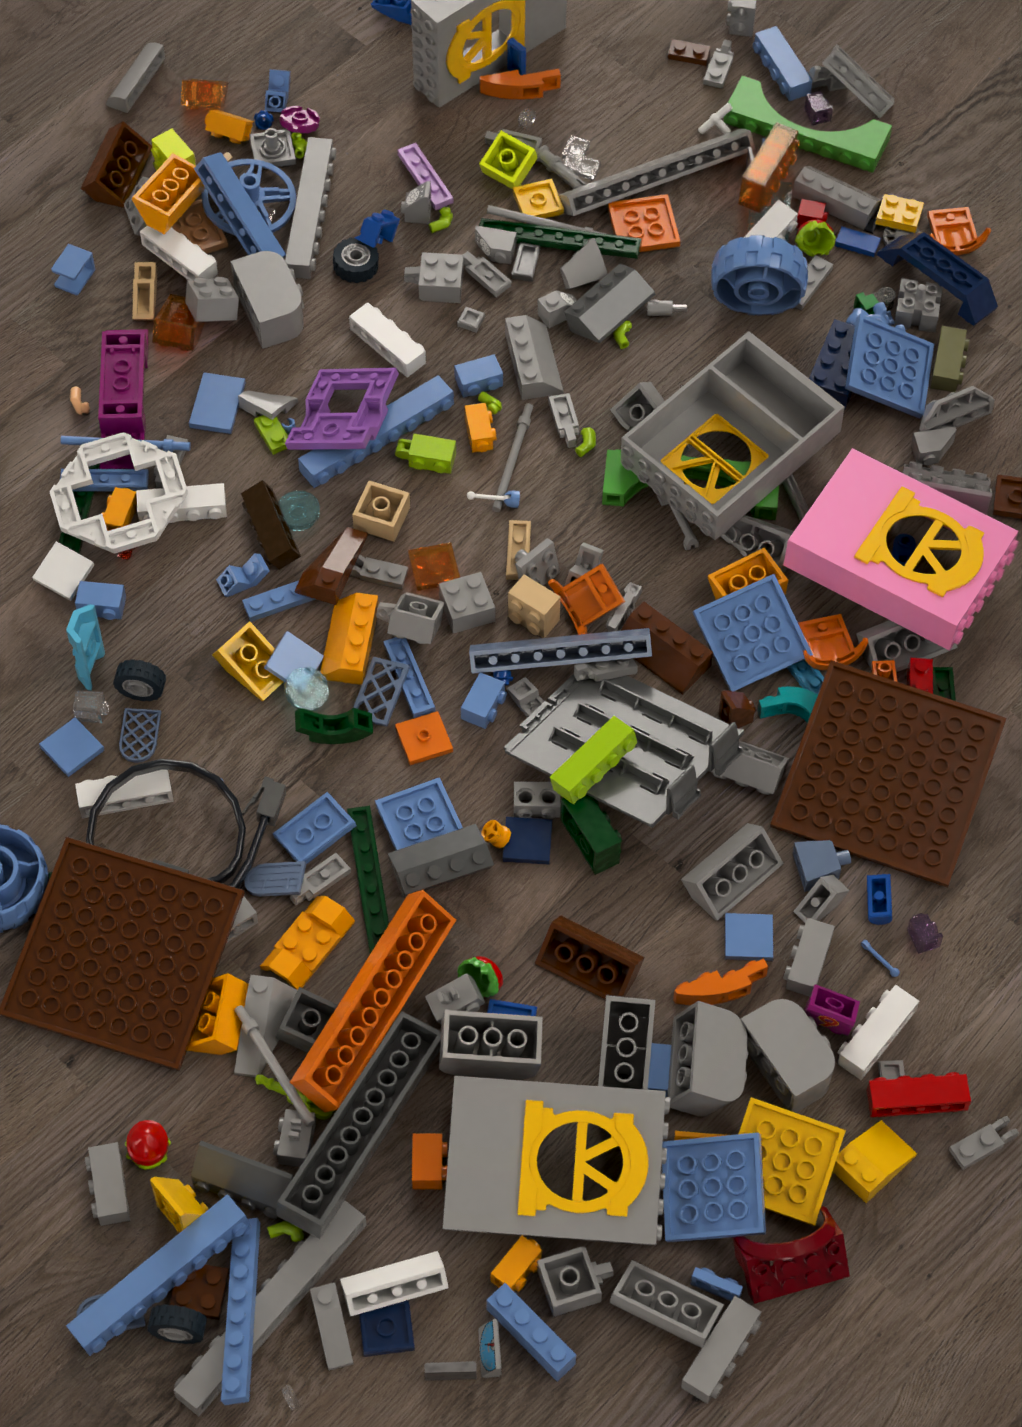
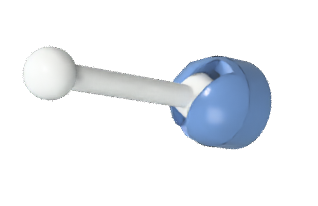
M469 491L467 498L469 500L474 498L503 500L508 507L518 508L520 491H508L504 496L475 494L473 491Z

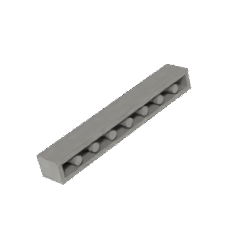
M308 137L285 259L288 268L293 269L296 278L311 279L312 271L316 270V258L314 257L319 254V242L317 240L322 237V226L320 224L325 221V210H323V207H327L328 204L326 191H330L331 179H329V175H333L334 164L332 160L336 159V148H333L332 139Z

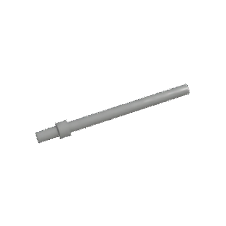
M488 205L487 209L489 214L534 225L602 233L594 231L590 227H577Z
M530 403L525 404L522 416L518 418L517 432L496 496H504L507 492L525 432L529 429L531 423L530 416L533 405ZM495 500L492 510L500 512L503 500Z
M243 1005L236 1007L234 1011L243 1024L244 1032L247 1036H251L306 1126H312L315 1123L314 1118L294 1086L289 1083L290 1080L258 1031L259 1026L256 1021L250 1018Z

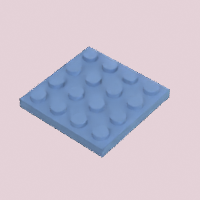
M860 314L856 318L845 389L920 419L925 411L934 344Z
M775 574L693 610V615L710 650L713 651V657L730 691H737L804 660L803 650H806L810 656L813 655Z
M759 1132L663 1141L662 1148H667L666 1163L662 1164V1173H665L663 1199L666 1242L766 1234L761 1134Z

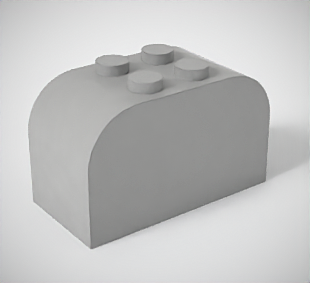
M261 251L232 260L231 268L234 289L262 349L297 337L304 327V303L301 298L303 291L301 285L296 284L294 271L292 268H288L284 258L272 251Z
M606 995L598 1086L648 1090L655 1000Z
M778 999L741 1018L747 1031L748 1055L787 1110L796 1113L819 1100L827 1093L835 1066V1057L827 1037L821 1036L814 1019L811 1016H807L798 1004L790 1000Z
M697 1001L673 1017L668 1083L670 1108L704 1117L740 1097L747 1078V1072L745 1071L746 1059L748 1057L747 1031L743 1022L735 1013Z
M445 1010L441 1020L439 1069L442 1072L459 1076L502 1079L531 1078L537 1074L541 1065L543 1017Z

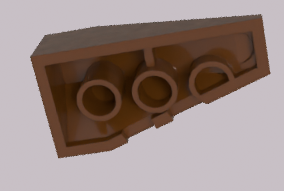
M346 527L302 573L295 588V593L337 605L368 533Z

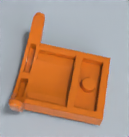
M969 207L928 211L927 217L932 231L930 237L956 256L977 250L990 235L991 229L986 228L977 237Z
M604 564L596 566L564 587L555 579L548 581V585L560 596V601L571 617L578 635L587 634L586 626L625 603Z
M841 614L798 622L813 654L810 656L806 650H803L804 658L812 668L817 670H827L831 660L844 665L853 663L862 655L869 642L868 638H863L860 644L854 648Z

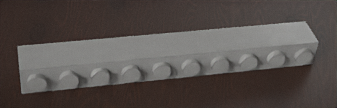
M738 129L559 194L564 212L567 215L575 216L747 153L748 147H751L753 151L755 146L751 130Z
M344 1200L320 1239L310 1235L305 1241H300L293 1251L294 1254L290 1259L283 1260L278 1266L275 1276L272 1279L268 1278L260 1287L261 1291L256 1296L252 1356L310 1291V1288L317 1283L366 1227V1216ZM226 1331L221 1337L218 1335L212 1340L207 1353L204 1356H198L192 1364L191 1371L187 1375H182L174 1385L176 1398L197 1416H200L222 1390Z

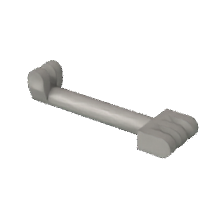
M657 495L661 506L669 504L665 498ZM671 507L685 535L683 542L685 550H690L691 545L694 548L699 547V542L693 534L684 514L678 509Z

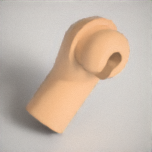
M77 386L72 387L70 401L74 409L80 415H83V413L88 414L90 412L89 403L81 402V389Z

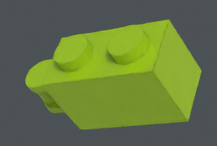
M414 434L412 440H398L395 455L398 458L409 460V467L451 474L456 456V440Z

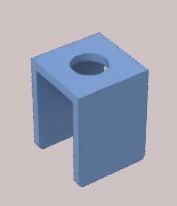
M68 244L51 268L53 273L60 275L54 283L55 287L74 295H79L95 271L92 252Z

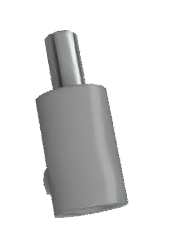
M654 299L647 302V316H673V312L687 311V305H673L672 300Z

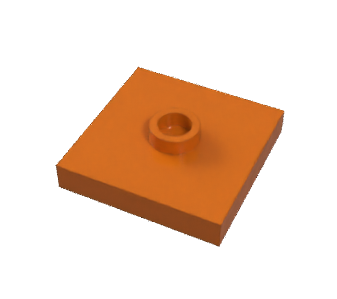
M438 711L395 724V729L410 765L453 752L452 744Z

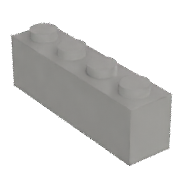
M734 1296L684 1376L681 1388L707 1404L712 1397L716 1399L723 1388V1385L720 1383L724 1376L729 1378L736 1367L734 1363L737 1355L742 1357L748 1348V1337L750 1334L755 1336L762 1324L759 1321L761 1311Z

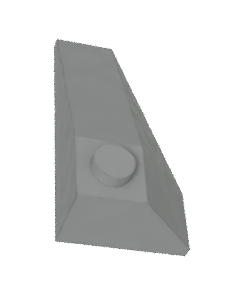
M744 515L721 535L725 541L735 546L744 557L765 548L784 573L787 570V567L783 566L788 539L794 531Z

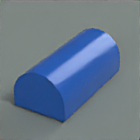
M890 874L867 875L868 919L872 924L884 925L892 921Z

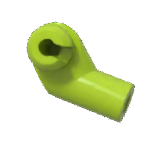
M591 427L581 430L580 434L583 435V443L575 449L579 457H583L596 446V433Z

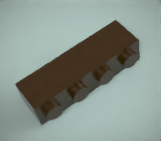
M262 480L242 492L243 508L251 517L249 522L252 528L257 531L258 536L256 539L259 545L264 548L265 553L263 556L269 565L273 564L280 570L300 558V552L273 489Z

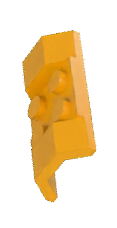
M317 896L275 944L273 951L260 965V968L264 971L271 970L285 979L296 990L299 987L303 988L355 923L354 918L343 906L329 897Z

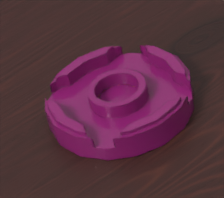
M290 106L283 109L280 114V124L289 131L310 133L319 127L320 116L310 108L302 110L300 106Z

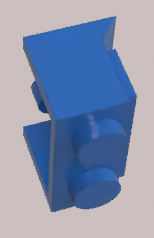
M382 210L380 214L372 213V216L364 219L360 230L361 235L355 237V239L373 248L376 247L377 243L382 244L383 239L393 242L400 219L388 210Z

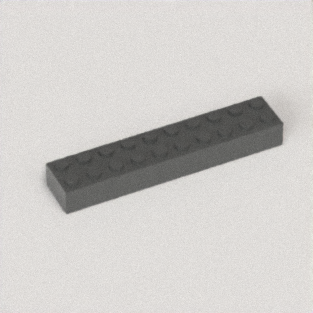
M404 1012L400 1013L278 1200L277 1216L319 1239L322 1237L439 1053L441 1032Z

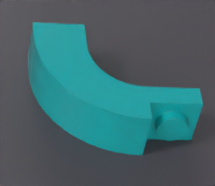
M779 687L777 696H767L759 700L757 712L760 719L780 714H794L804 719L808 724L818 695L800 687Z

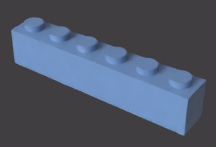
M222 152L203 157L194 170L247 254L272 251L284 258L286 253Z

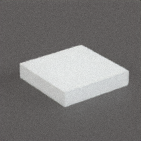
M56 541L32 578L37 583L71 601L78 591L79 582L85 581L94 567V562Z

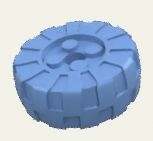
M751 235L746 238L739 237L733 239L727 245H723L715 254L711 270V286L714 296L720 303L726 305L727 308L736 312L747 313L748 315L762 316L783 313L790 308L796 307L800 303L801 298L805 296L808 282L807 260L803 257V252L797 246H793L787 243V240L781 238Z
M0 825V933H2L3 930L16 929L28 922V918L37 913L49 882L48 867L41 849L29 835L19 829H11L7 825Z

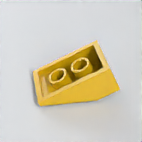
M250 621L212 654L232 677L261 701H264L283 683L281 679L264 669L275 648Z
M881 1120L851 1141L838 1153L832 1172L867 1203L917 1156V1153Z
M162 1177L150 1179L157 1207L179 1233L209 1209L205 1203L199 1204L194 1198L196 1194L188 1184L184 1186L179 1179Z

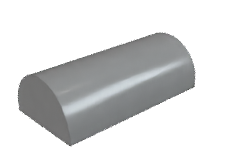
M633 1260L610 1299V1304L700 1348H703L714 1330L724 1304Z

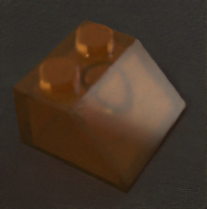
M184 79L182 80L181 105H186V109L198 110V106L206 107L207 111L218 110V108L224 107L228 82Z

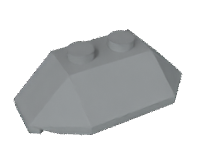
M974 386L956 393L952 392L946 397L933 400L926 405L918 432L960 427L992 413L995 400L992 396Z

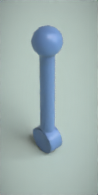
M867 940L861 942V946L874 955L890 971L891 976L897 977L899 975V970L893 968L881 957Z

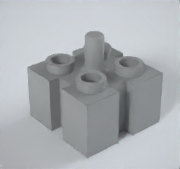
M901 278L894 327L903 324L905 328L910 329L911 325L919 326L921 331L935 333L943 287L937 283L926 282V286L923 284L918 285L917 280Z

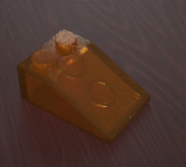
M174 294L169 295L154 319L152 343L159 344L162 347L171 346L179 348L182 351H194L205 322L195 321L185 303L186 297Z

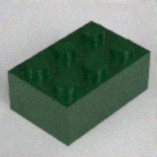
M585 795L572 804L567 799L562 798L561 822L593 873L596 875L619 864L620 853L622 852V837L617 829L614 830L610 825V818L605 811H601L598 800Z

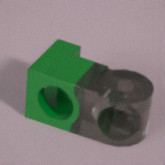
M882 287L878 292L867 296L862 292L856 294L853 307L854 309L862 308L868 314H874V305L883 302L886 310L889 311L894 306L896 293L890 287Z

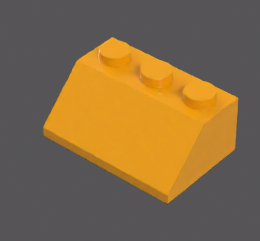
M765 548L708 575V580L716 600L772 574H775L784 595L788 585V578Z
M229 973L213 979L187 1051L223 1055L237 1050L242 1022L234 1010L240 1005L245 1007L248 983Z

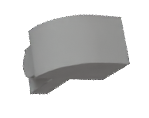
M583 542L580 546L576 563L568 572L565 586L600 565L604 550Z

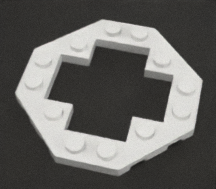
M124 432L82 444L77 450L75 459L72 462L70 461L62 472V478L49 491L62 532L114 554L157 541L188 495L186 483L175 453L160 450L156 445L144 440L138 441L133 439L131 435ZM129 454L131 455L135 471L157 465L166 495L145 501L150 519L107 531L102 514L81 520L72 490L93 484L89 466Z

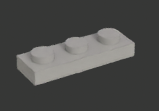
M816 255L808 264V282L805 296L801 298L796 308L800 310L804 308L832 271V263Z

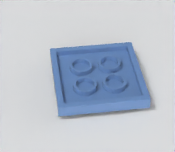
M440 777L375 800L376 808L395 850L463 828Z

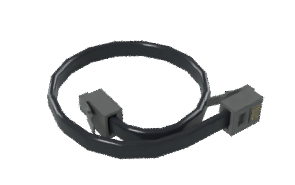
M158 759L131 766L106 784L90 810L86 834V843L94 845L97 818L111 794L135 776L164 769L190 772L215 785L231 804L239 829L233 860L217 876L207 878L222 884L235 874L242 862L246 837V826L243 816L251 806L257 803L263 792L256 811L259 825L249 853L236 877L228 885L238 889L254 864L267 825L275 827L286 796V785L275 782L273 778L265 776L261 788L241 812L238 799L219 776L193 762ZM156 859L153 860L155 864L189 874L188 869Z

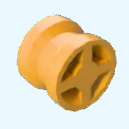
M496 820L488 821L481 831L484 840L496 848L504 847L511 837L510 829L501 825Z

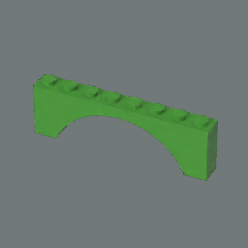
M745 76L741 77L728 101L732 106V110L723 118V122L731 126L751 130V132L767 138L772 136L775 140L872 173L890 140L892 125L875 119L862 126L844 131H819L802 127L782 117L771 107L763 94L760 81Z
M607 450L602 505L624 507L630 498L649 485L642 483L636 474L623 467L621 463V450ZM682 455L681 461L691 460L697 457H687L685 455ZM724 459L743 476L747 473L751 464L750 461L742 462ZM713 463L683 469V473L687 478L708 481ZM720 469L716 482L717 485L726 488L736 483L734 479ZM779 486L750 510L754 518L776 520Z

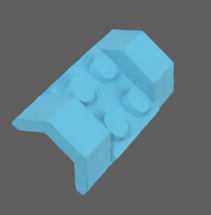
M90 604L73 611L66 629L69 643L73 646V656L76 659L75 669L77 677L87 690H92L93 687L90 674L95 660L105 655L95 605Z

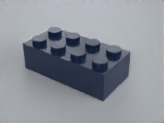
M834 319L809 379L842 404L845 410L853 393L845 389L855 325Z

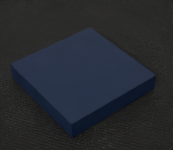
M506 817L505 826L510 829L511 837L503 849V862L549 865L552 820Z
M409 1300L359 1314L364 1357L415 1350Z

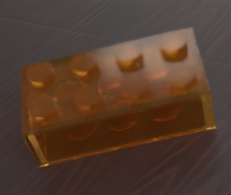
M776 122L742 176L739 205L761 213L765 206H769L773 192L777 193L781 179L787 177L789 166H793L796 162L797 154L795 152L800 143V140H797L798 130Z

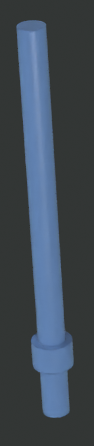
M61 436V444L82 445L102 438ZM164 439V441L144 440L156 445L158 449H162L165 452H173V450L190 451L191 448L190 442H175L173 439Z

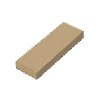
M509 520L506 579L519 580L515 565L516 553L522 549L527 553L530 552L531 521Z

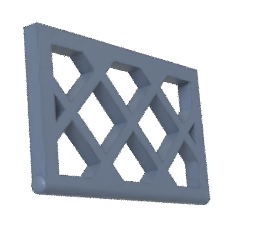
M374 656L353 707L358 709L365 702L369 710L368 712L372 713L373 724L387 727L410 666ZM376 663L384 666L385 669L375 675L372 674ZM397 668L403 669L400 678L394 680L391 671ZM388 674L392 682L379 688L376 679ZM373 682L377 690L365 696L364 693L367 685ZM395 687L392 699L386 701L383 692ZM380 695L384 703L371 709L368 700ZM387 708L384 720L377 719L374 714Z

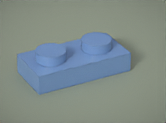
M695 1267L690 1283L695 1287L729 1301H732L734 1296L740 1298L743 1286H740L736 1280L731 1278L723 1279L707 1268L699 1269Z

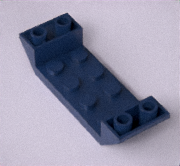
M925 232L901 235L877 252V256L892 267L905 259L923 274L938 283V285L960 299L963 303L958 315L973 326L998 307L989 279Z

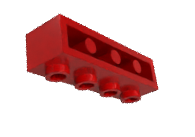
M950 1072L943 1076L925 1074L915 1078L906 1075L896 1079L878 1077L869 1081L866 1090L870 1117L968 1111L971 1103L967 1074H959L957 1072Z

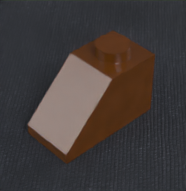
M728 690L721 692L718 715L723 722L729 725L735 722L737 728L753 722L756 709L752 700H748L745 694Z

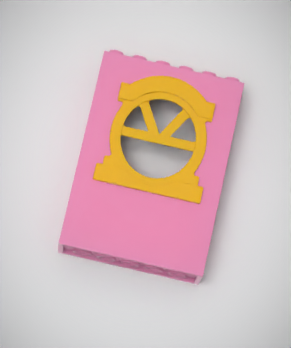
M852 448L788 539L783 566L950 651L954 643L957 645L960 643L964 635L962 632L964 628L968 629L974 620L973 614L980 612L984 604V597L991 595L995 586L993 585L995 580L999 582L1005 571L1003 569L1004 566L1011 564L1015 556L1013 552L1019 543L1016 540L1018 531ZM911 516H923L933 521V524L905 566L898 563L889 552L886 543L887 533L893 524ZM942 527L953 531L958 538L957 541L934 539ZM930 549L961 551V556L955 566L945 571ZM924 556L936 574H923L913 570Z

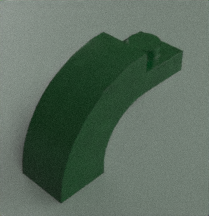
M353 707L342 714L323 715L299 708L295 711V731L309 735V741L314 743L345 744L355 742L373 734L372 713Z

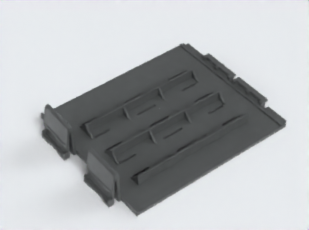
M573 674L548 698L550 703L544 701L520 724L523 734L519 732L504 746L506 754L551 776L613 716L617 717L634 729L638 743L632 751L627 752L620 759L619 763L603 776L600 782L595 783L587 791L586 795L653 828L666 814L669 815L671 812L674 818L679 819L686 809L701 796V790L697 788V782L708 771L711 772L713 769H715L716 775L721 776L727 767L742 754L739 739L744 735V730L738 729L735 722L729 725L629 676L608 680L603 679L602 681L595 682L594 679L577 681Z

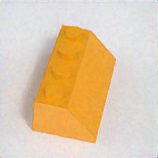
M172 153L132 197V201L146 225L165 235L200 196L205 186L194 170L196 165Z
M354 593L340 599L337 605H334L319 679L362 685L366 676L377 622L378 595Z

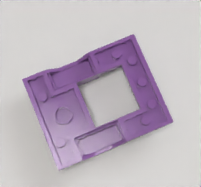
M320 369L306 397V417L300 428L291 429L285 442L287 449H366L369 440L376 439L388 412L386 402L399 375L397 369ZM367 389L357 413H330L328 403L334 390Z

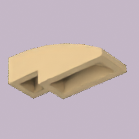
M135 262L133 321L154 320L157 293L156 262Z

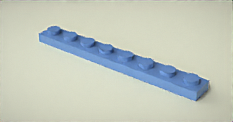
M258 1218L248 1219L250 1225L247 1227V1230L241 1236L232 1239L221 1401L224 1405L249 1402L260 1221Z

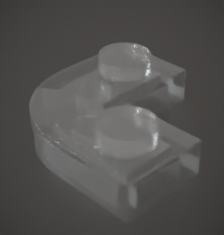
M571 135L562 153V163L575 173L576 176L594 181L601 168V161L585 156L590 147V141Z

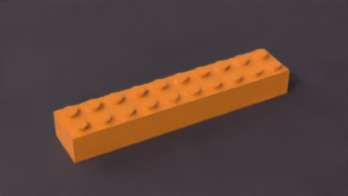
M424 890L407 895L289 1082L325 1113L338 1110L456 922V919Z

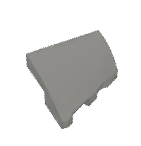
M813 66L808 73L812 79L811 88L826 85L829 91L847 88L826 67Z
M595 238L589 239L588 243L580 251H577L569 262H566L560 268L566 289L602 279L608 274Z
M244 391L238 395L239 408L255 417L260 413L271 420L281 411L287 413L298 403V398L255 391Z

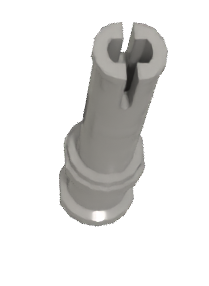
M543 145L537 150L538 159L536 161L543 163L546 166V170L556 173L573 189L586 185L584 181L562 163L558 155L555 156L549 151V147Z

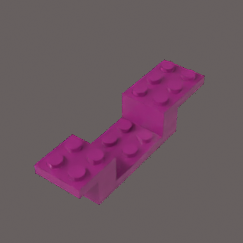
M148 329L102 331L98 411L101 438L124 432L131 435L133 439L145 440L146 418L143 396L144 369L148 368ZM130 454L100 463V469H135Z

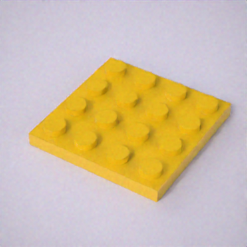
M751 1097L739 1134L758 1132L761 1134L765 1209L815 1226L846 1130Z

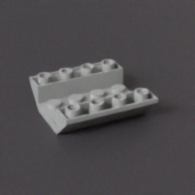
M910 461L909 464H904L903 474L987 515L992 496V489H989L991 480L987 478V474L974 472V475L965 474V471L961 469L946 471L944 467L938 465H931V468L922 467V463Z

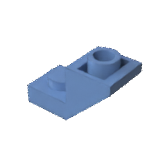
M270 69L269 90H266L265 111L282 112L286 108L291 71Z
M255 553L242 568L229 565L216 581L224 596L229 597L256 586L270 570L262 555Z

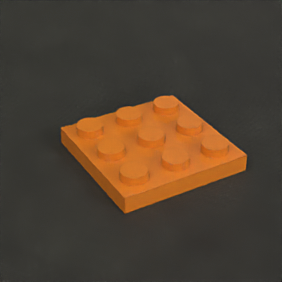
M668 194L608 203V212L614 235L641 238L640 252L680 247L681 241Z

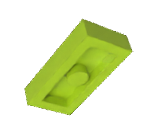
M262 415L254 419L256 428L273 455L287 449L285 442L288 435L277 417L271 420Z

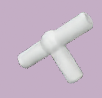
M729 103L725 104L719 111L713 113L698 128V131L704 134L713 125H716L723 134L730 133V128L721 119L732 110V106Z

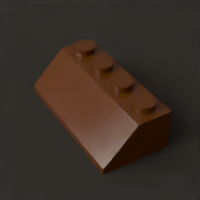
M124 121L111 127L80 189L96 202L123 208L153 148L152 145Z
M643 602L629 615L621 631L650 629L652 656L634 659L683 695L711 667L713 651L646 602Z
M559 916L551 922L535 964L606 1000V995L626 996L638 975L645 957L563 916Z

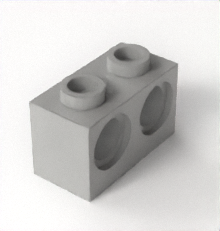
M757 0L728 1L727 11L731 12V14L727 13L726 25L729 26V34L752 37Z
M514 782V817H542L544 819L560 817V794L553 790L551 782ZM522 800H529L530 802H529V803H522L521 801H522ZM546 800H551V801H553V802H552V803H545L544 801H546Z

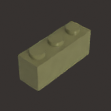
M942 326L930 388L956 393L957 384L962 385L964 372H960V368H965L967 358L966 355H963V351L967 352L970 340L966 339L967 330Z

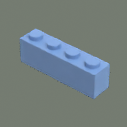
M775 26L755 33L753 49L761 57L763 65L771 72V77L778 83L781 93L785 94L789 101L811 94L812 79L778 27Z
M506 1283L487 1299V1311L498 1320L557 1382L576 1365V1354Z

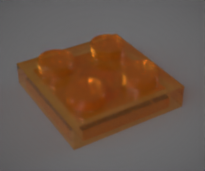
M451 542L408 550L417 591L437 588L439 583L460 578Z

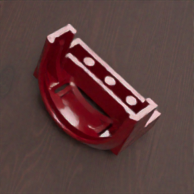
M821 1206L820 1208L824 1224L814 1233L801 1239L785 1243L764 1244L753 1242L745 1236L732 1237L735 1257L745 1273L748 1294L754 1304L850 1277L844 1235L827 1207Z

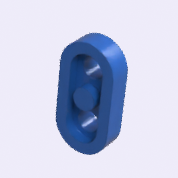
M899 534L894 539L892 556L902 566H905L915 551V539L909 534Z

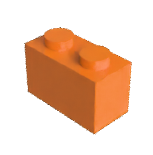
M413 1133L412 1189H442V1181H446L447 1166H442L443 1157H447V1142H443L442 1133Z

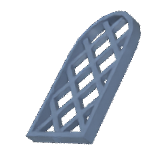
M125 708L119 747L122 756L126 760L134 763L144 762L154 754L157 746L161 710ZM128 714L131 717V719L126 722ZM141 715H144L147 719L143 723L137 720ZM158 716L156 725L153 719ZM134 721L138 726L131 730L128 725ZM150 722L154 727L147 731L143 726ZM125 728L129 731L126 735H124ZM141 728L145 734L138 737L135 732ZM155 731V738L150 734ZM132 735L136 740L129 744L126 738ZM148 736L152 741L145 745L141 740ZM124 742L127 746L122 749V743ZM139 742L143 747L136 751L132 746ZM153 744V748L150 750L148 747ZM128 749L134 753L130 757L124 754ZM144 750H146L149 753L147 756L141 757L139 755Z

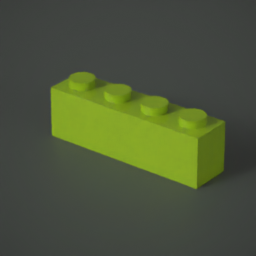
M613 716L549 777L553 790L572 804L583 798L587 791L595 783L600 782L603 776L611 768L615 767L627 752L634 749L638 743L634 729Z

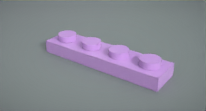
M413 143L398 149L399 158L418 186L426 181H431V205L433 208L438 210L452 204V195L418 145Z

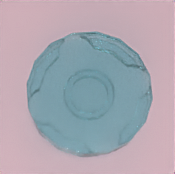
M295 490L285 494L278 502L291 530L308 529L320 517L319 502L309 492Z
M312 667L298 668L287 677L284 684V693L288 702L294 708L314 711L327 701L329 696L328 682L320 671Z

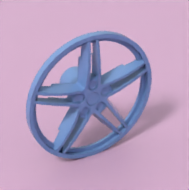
M239 159L228 162L231 168L240 165H250L247 173L242 174L239 181L272 233L282 228L291 219L296 206V191L290 178L281 169L265 161ZM255 166H258L257 175L253 173ZM262 167L277 174L285 182L288 189H279V187L261 188ZM205 188L202 192V205L207 217L223 231L235 235L229 224L226 223V219L221 211L215 214L211 209L208 191ZM290 200L285 214L272 224L263 203Z

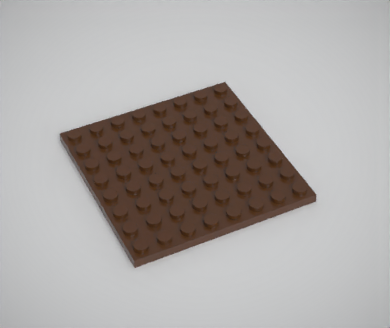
M831 660L770 827L810 841L830 840L833 842L836 850H848L851 855L948 888L1007 718Z
M66 837L0 1005V1016L180 1071L244 897V890Z

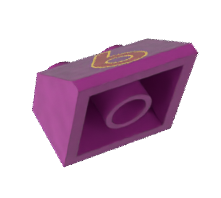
M815 984L804 1012L807 1016H811L817 1026L821 1025L830 1029L835 1034L848 1036L855 1024L860 1001Z

